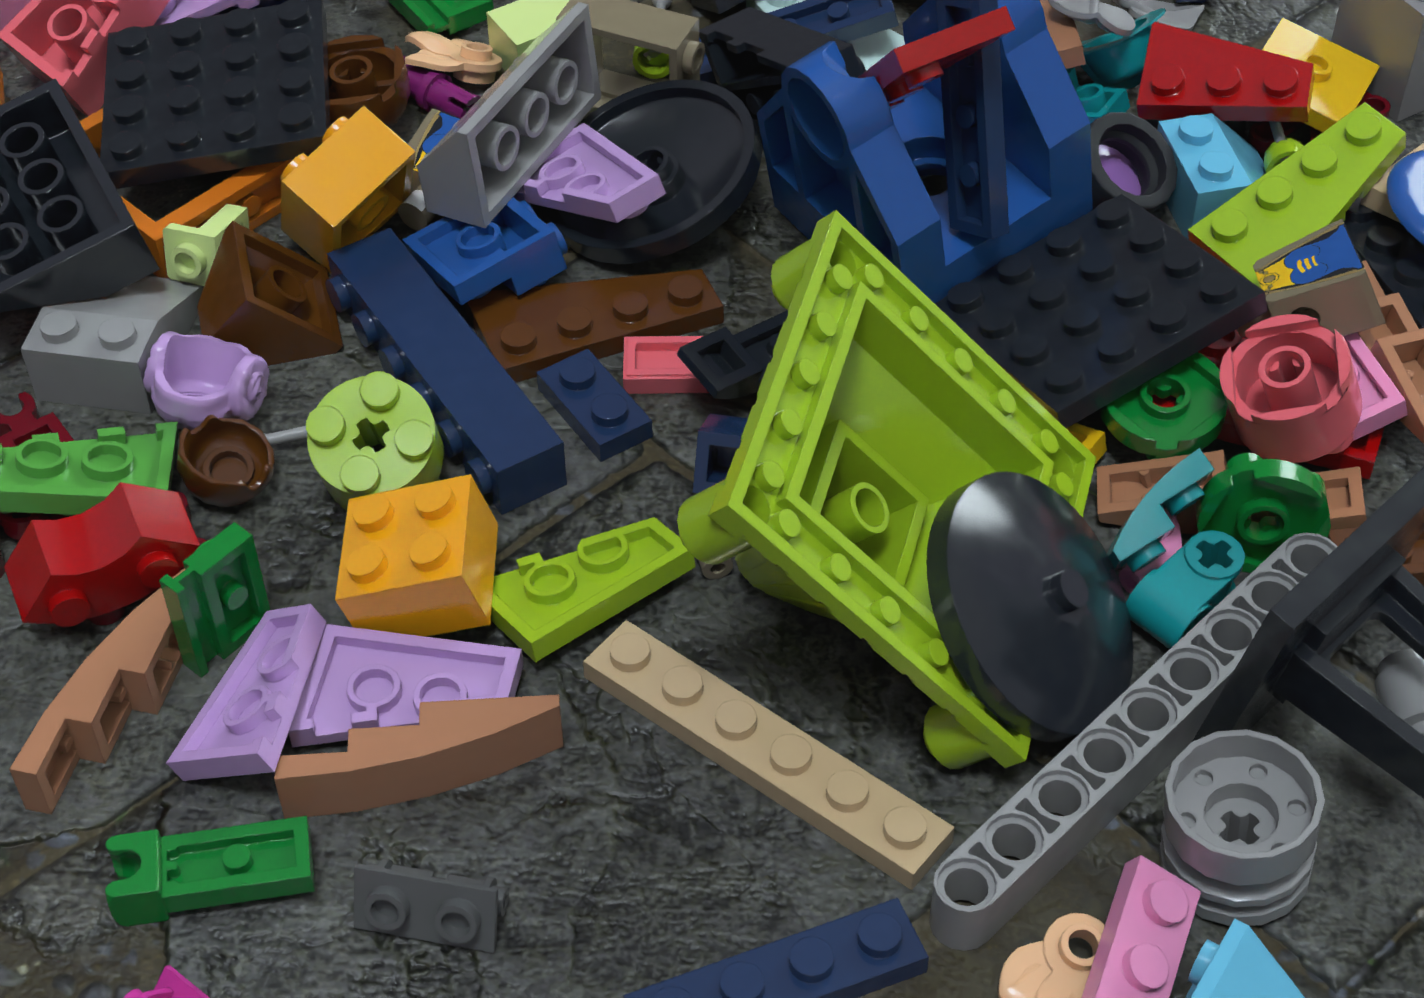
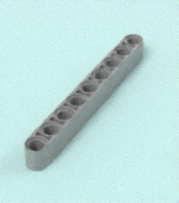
M1300 533L1288 538L946 858L935 872L929 919L932 934L937 940L951 949L962 951L977 949L988 942L1192 742L1270 609L1338 546L1329 538L1315 533ZM1051 812H1053V813H1059V814H1062V815H1064V816L1053 815V814H1051ZM1002 856H1014L1021 860H1009ZM966 900L976 905L964 906L953 901Z

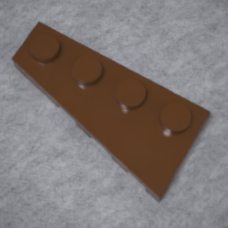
M702 269L540 285L531 288L519 296L510 289L491 290L487 295L470 300L464 304L465 311L477 336L515 383L537 377L536 372L585 349H589L597 359L624 352V337L680 336L724 323V306Z

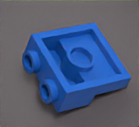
M514 197L486 228L443 217L402 240L405 247L430 278L460 305L487 295L493 287L501 283L505 284L519 296L535 286L545 284L549 278L567 269L563 255L568 252V247L560 230L554 223L549 222L546 224L539 219L525 200L519 202Z

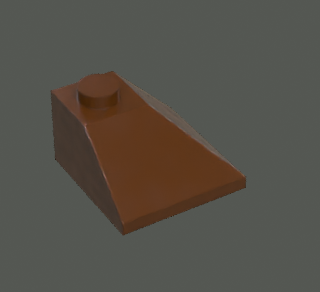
M232 221L225 229L197 304L201 335L212 336L225 342L241 344L248 348L251 353L261 356L267 362V366L336 354L343 347L336 310L326 290L325 281L329 279L327 268Z

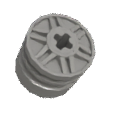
M1248 729L1214 732L1191 742L1173 760L1164 789V821L1161 827L1159 857L1162 868L1201 891L1195 914L1202 919L1227 926L1232 924L1234 918L1249 926L1264 925L1288 914L1306 895L1313 871L1317 838L1325 803L1319 774L1302 752L1276 736Z

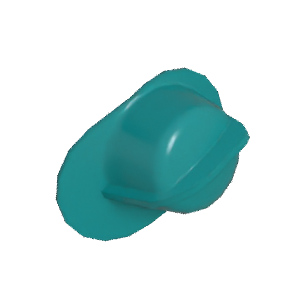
M1160 8L1135 19L1136 26L1130 36L1107 33L1081 42L1086 63L1081 65V67L1096 84H1100L1103 87L1130 89L1141 84L1151 27L1154 22L1165 14V8Z

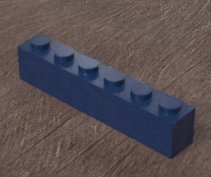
M391 228L327 253L331 278L325 281V285L333 306L338 312L347 311L352 318L354 330L361 343L365 347L372 345L378 352L384 372L410 385L425 399L442 438L445 454L450 458L454 456L459 458L464 465L465 474L472 475L482 495L488 496L501 515L567 485L564 442Z

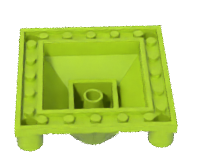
M835 210L817 221L811 239L779 257L772 265V292L777 302L788 310L787 319L781 327L773 349L772 360L767 365L757 392L756 403L751 408L741 435V444L734 454L726 479L683 502L677 517L679 536L684 547L696 559L705 564L717 565L735 556L739 571L754 587L799 608L843 623L860 639H865L875 652L902 675L906 674L916 687L936 703L929 708L925 716L923 736L928 751L940 764L949 769H962L993 758L1004 768L1026 761L1031 738L1007 726L983 705L962 678L946 649L935 620L928 589L926 560L930 530L940 506L955 490L982 476L1005 471L1020 473L1041 481L1061 495L1083 517L1096 456Z

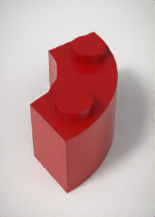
M120 482L105 500L83 513L58 520H31L6 562L4 569L23 623L56 624L61 627H70L83 622L85 619L107 614L145 597L157 588H161L159 579L166 574L173 578L184 567L183 561L191 556L200 544L178 492Z

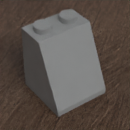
M1340 0L1331 42L1380 65L1367 92L1372 95L1381 96L1389 101L1391 105L1389 116L1396 122L1423 111L1424 0Z

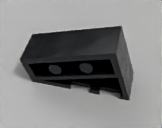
M751 7L699 30V37L701 42L704 43L705 53L717 85L734 93L745 104L757 130H760L757 112L782 88L781 74L786 67L827 42L835 41L845 61L846 71L850 77L858 78L866 71L863 62L856 55L852 44Z

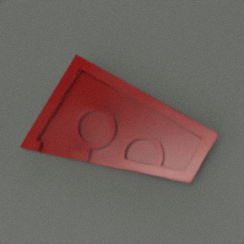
M1004 6L897 47L858 78L874 76L880 84L891 110L905 102L904 98L923 90L924 84L944 75V69L1016 29L1007 7Z
M1154 22L1151 27L1136 104L1138 117L1142 119L1170 120L1190 115L1212 113L1221 121L1308 122L1314 86V64Z

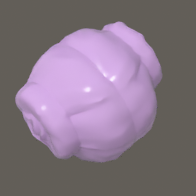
M167 331L151 347L150 357L147 359V367L144 372L143 385L146 391L151 394L160 417L166 422L178 421V429L182 430L186 427L191 431L199 426L208 415H215L218 419L232 418L243 419L244 421L253 418L261 407L264 397L267 395V383L270 373L267 362L261 356L251 353L248 348L241 344L225 342L208 335H182L173 331Z

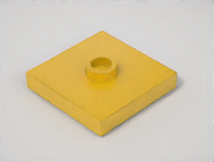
M1285 18L1281 19L1262 49L1314 64V86L1308 122L1302 123L1322 133L1357 108L1380 68V65Z

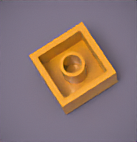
M365 106L361 107L349 119L346 116L338 118L323 135L322 144L309 156L304 153L298 155L284 169L281 175V230L320 265L326 267L327 271L331 274L327 253L373 235L398 212L399 206L410 195L416 151Z
M469 474L348 500L335 601L352 627L427 637L490 625L498 522L472 475Z

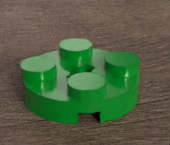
M1197 352L1102 407L1099 414L1103 423L1118 441L1134 451L1145 454L1151 460L1189 455L1199 448L1202 450L1210 445L1223 429L1228 404L1220 384V369L1210 359ZM1155 394L1159 398L1164 399L1172 395L1177 399L1175 406L1161 407L1153 403L1151 396Z
M1243 453L1232 457L1227 462L1225 470L1216 474L1206 483L1202 489L1205 495L1196 502L1195 511L1198 533L1210 530L1224 532L1234 537L1242 545L1245 559L1241 572L1252 573L1280 545L1295 534L1307 532L1320 534L1328 538L1331 529L1325 483L1319 474L1289 461L1263 459L1254 453ZM1260 511H1271L1277 515L1275 517L1265 516L1260 522L1251 521V515Z

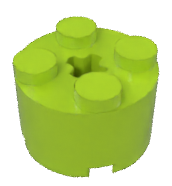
M374 371L366 376L348 380L332 389L324 396L317 407L309 413L306 420L309 456L331 497L346 511L350 498L440 480L439 475L444 460V445L432 412L425 399L413 387L401 380L395 379L391 374L384 371ZM377 444L385 446L378 452H375L372 448Z

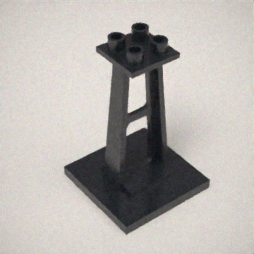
M1424 467L1270 609L1192 742L1217 731L1250 730L1279 701L1283 704L1287 700L1424 799V736L1332 666L1330 658L1367 621L1374 619L1382 622L1424 659V586L1402 566L1406 561V556L1424 531Z

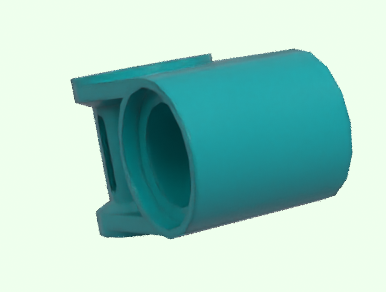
M1203 531L1192 536L1173 556L1159 568L1149 572L1133 589L1126 601L1130 620L1168 649H1171L1236 588L1234 579L1242 571L1245 559L1242 545L1234 537L1220 531Z

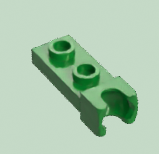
M307 816L160 837L159 831L155 829L115 835L110 837L105 843L108 854L111 856L115 873L119 879L112 881L106 886L105 895L114 921L123 927L168 921L169 913L315 892L311 829Z

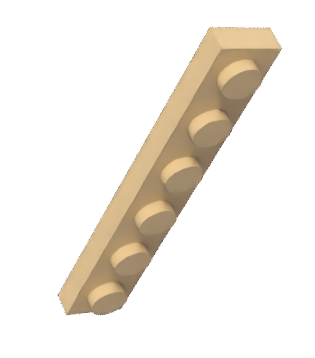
M627 620L583 661L584 678L910 890H913L953 843L955 829L953 825Z

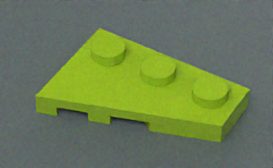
M652 517L581 539L577 546V551L544 561L538 552L516 559L518 569L494 576L491 621L534 662H537L696 567L695 559L684 547L680 537L657 518Z

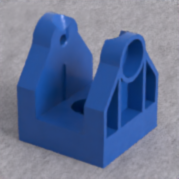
M927 0L902 23L905 44L938 32L936 0ZM998 0V9L1004 6L1007 7L1016 29L1000 38L1009 218L1008 234L995 239H988L951 229L948 190L938 195L929 196L920 178L927 175L947 177L941 77L924 84L923 90L904 98L905 102L890 110L882 88L874 76L866 78L849 76L846 71L845 61L835 41L827 42L786 67L781 74L782 88L757 112L774 206L808 240L812 237L817 221L837 210L933 303L946 297L949 290L955 285L970 282L998 264L1003 258L1018 253L1046 237L1054 229L1063 227L1092 211L1090 121L1047 29L1044 9L1040 0Z

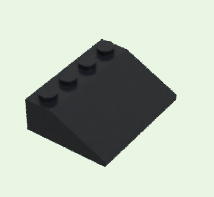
M56 78L1 105L0 312L107 297L160 270Z

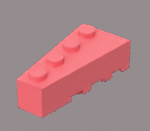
M31 0L0 31V39L25 68L42 82L47 83L56 78L69 103L88 117L100 110L104 104L108 33L119 32L133 26H154L170 0Z

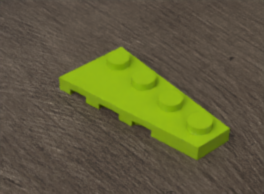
M1364 102L1189 228V240L1261 288L1253 268L1256 261L1340 219L1345 221L1346 211L1358 197L1364 198L1406 148V132Z

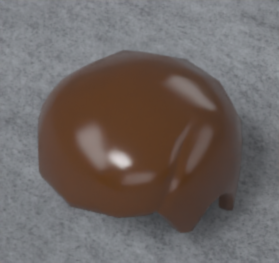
M208 415L193 430L190 431L186 427L182 429L179 437L177 470L189 493L206 504L225 508L240 505L259 495L273 478L275 465L273 448L261 429L243 419H218L215 415Z

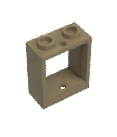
M569 0L556 17L557 21L578 2L589 5L601 98L591 108L590 113L626 92L655 83L604 69L602 37L669 54L670 80L700 81V69L704 60L705 46L704 43L699 42V18L630 0Z

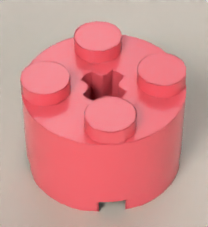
M1301 314L1271 317L1245 331L1246 339L1233 352L1231 346L1223 356L1220 366V384L1236 431L1242 442L1252 453L1259 455L1263 459H1278L1292 463L1314 460L1327 454L1342 452L1348 448L1353 441V431L1361 417L1362 396L1351 353L1345 338L1337 330L1334 333L1320 326L1318 319Z

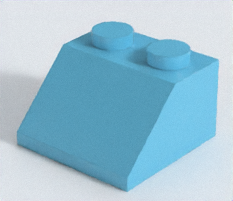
M1212 113L1190 115L1158 122L1157 130L1163 135L1172 149L1178 169L1176 188L1166 202V205L1182 235L1189 239V228L1266 174L1263 160L1255 147Z

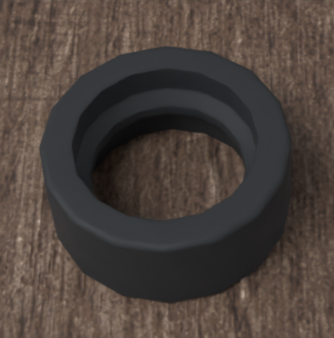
M1110 112L1094 120L1090 124L1093 210L1102 202L1123 194L1152 214L1169 200L1176 188L1178 169L1172 149L1156 128L1146 120L1133 114ZM1099 145H1106L1116 149L1129 159L1138 173L1141 184L1140 195H1134L1122 190L1109 178L1102 167Z

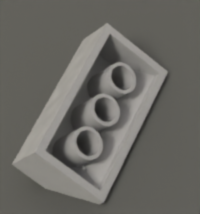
M578 2L539 35L514 60L502 76L484 92L483 96L454 124L452 129L423 157L417 168L427 212L486 228L599 101L601 90L588 4Z

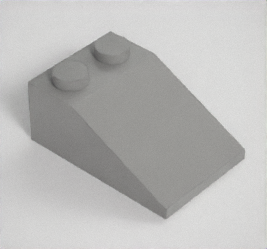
M146 276L107 297L43 306L20 349L36 399L38 401L152 414L155 405L151 394L146 391L143 385L144 372L147 367V359L150 357L151 347L167 331H173L182 335L189 334L198 314L197 304L204 286L176 281L170 278Z

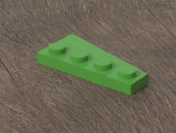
M178 421L155 423L154 434L126 436L124 426L97 429V439L60 442L57 432L32 435V439L15 447L2 448L0 444V513L21 512L73 516L83 513L105 500L120 482L171 491L178 444Z

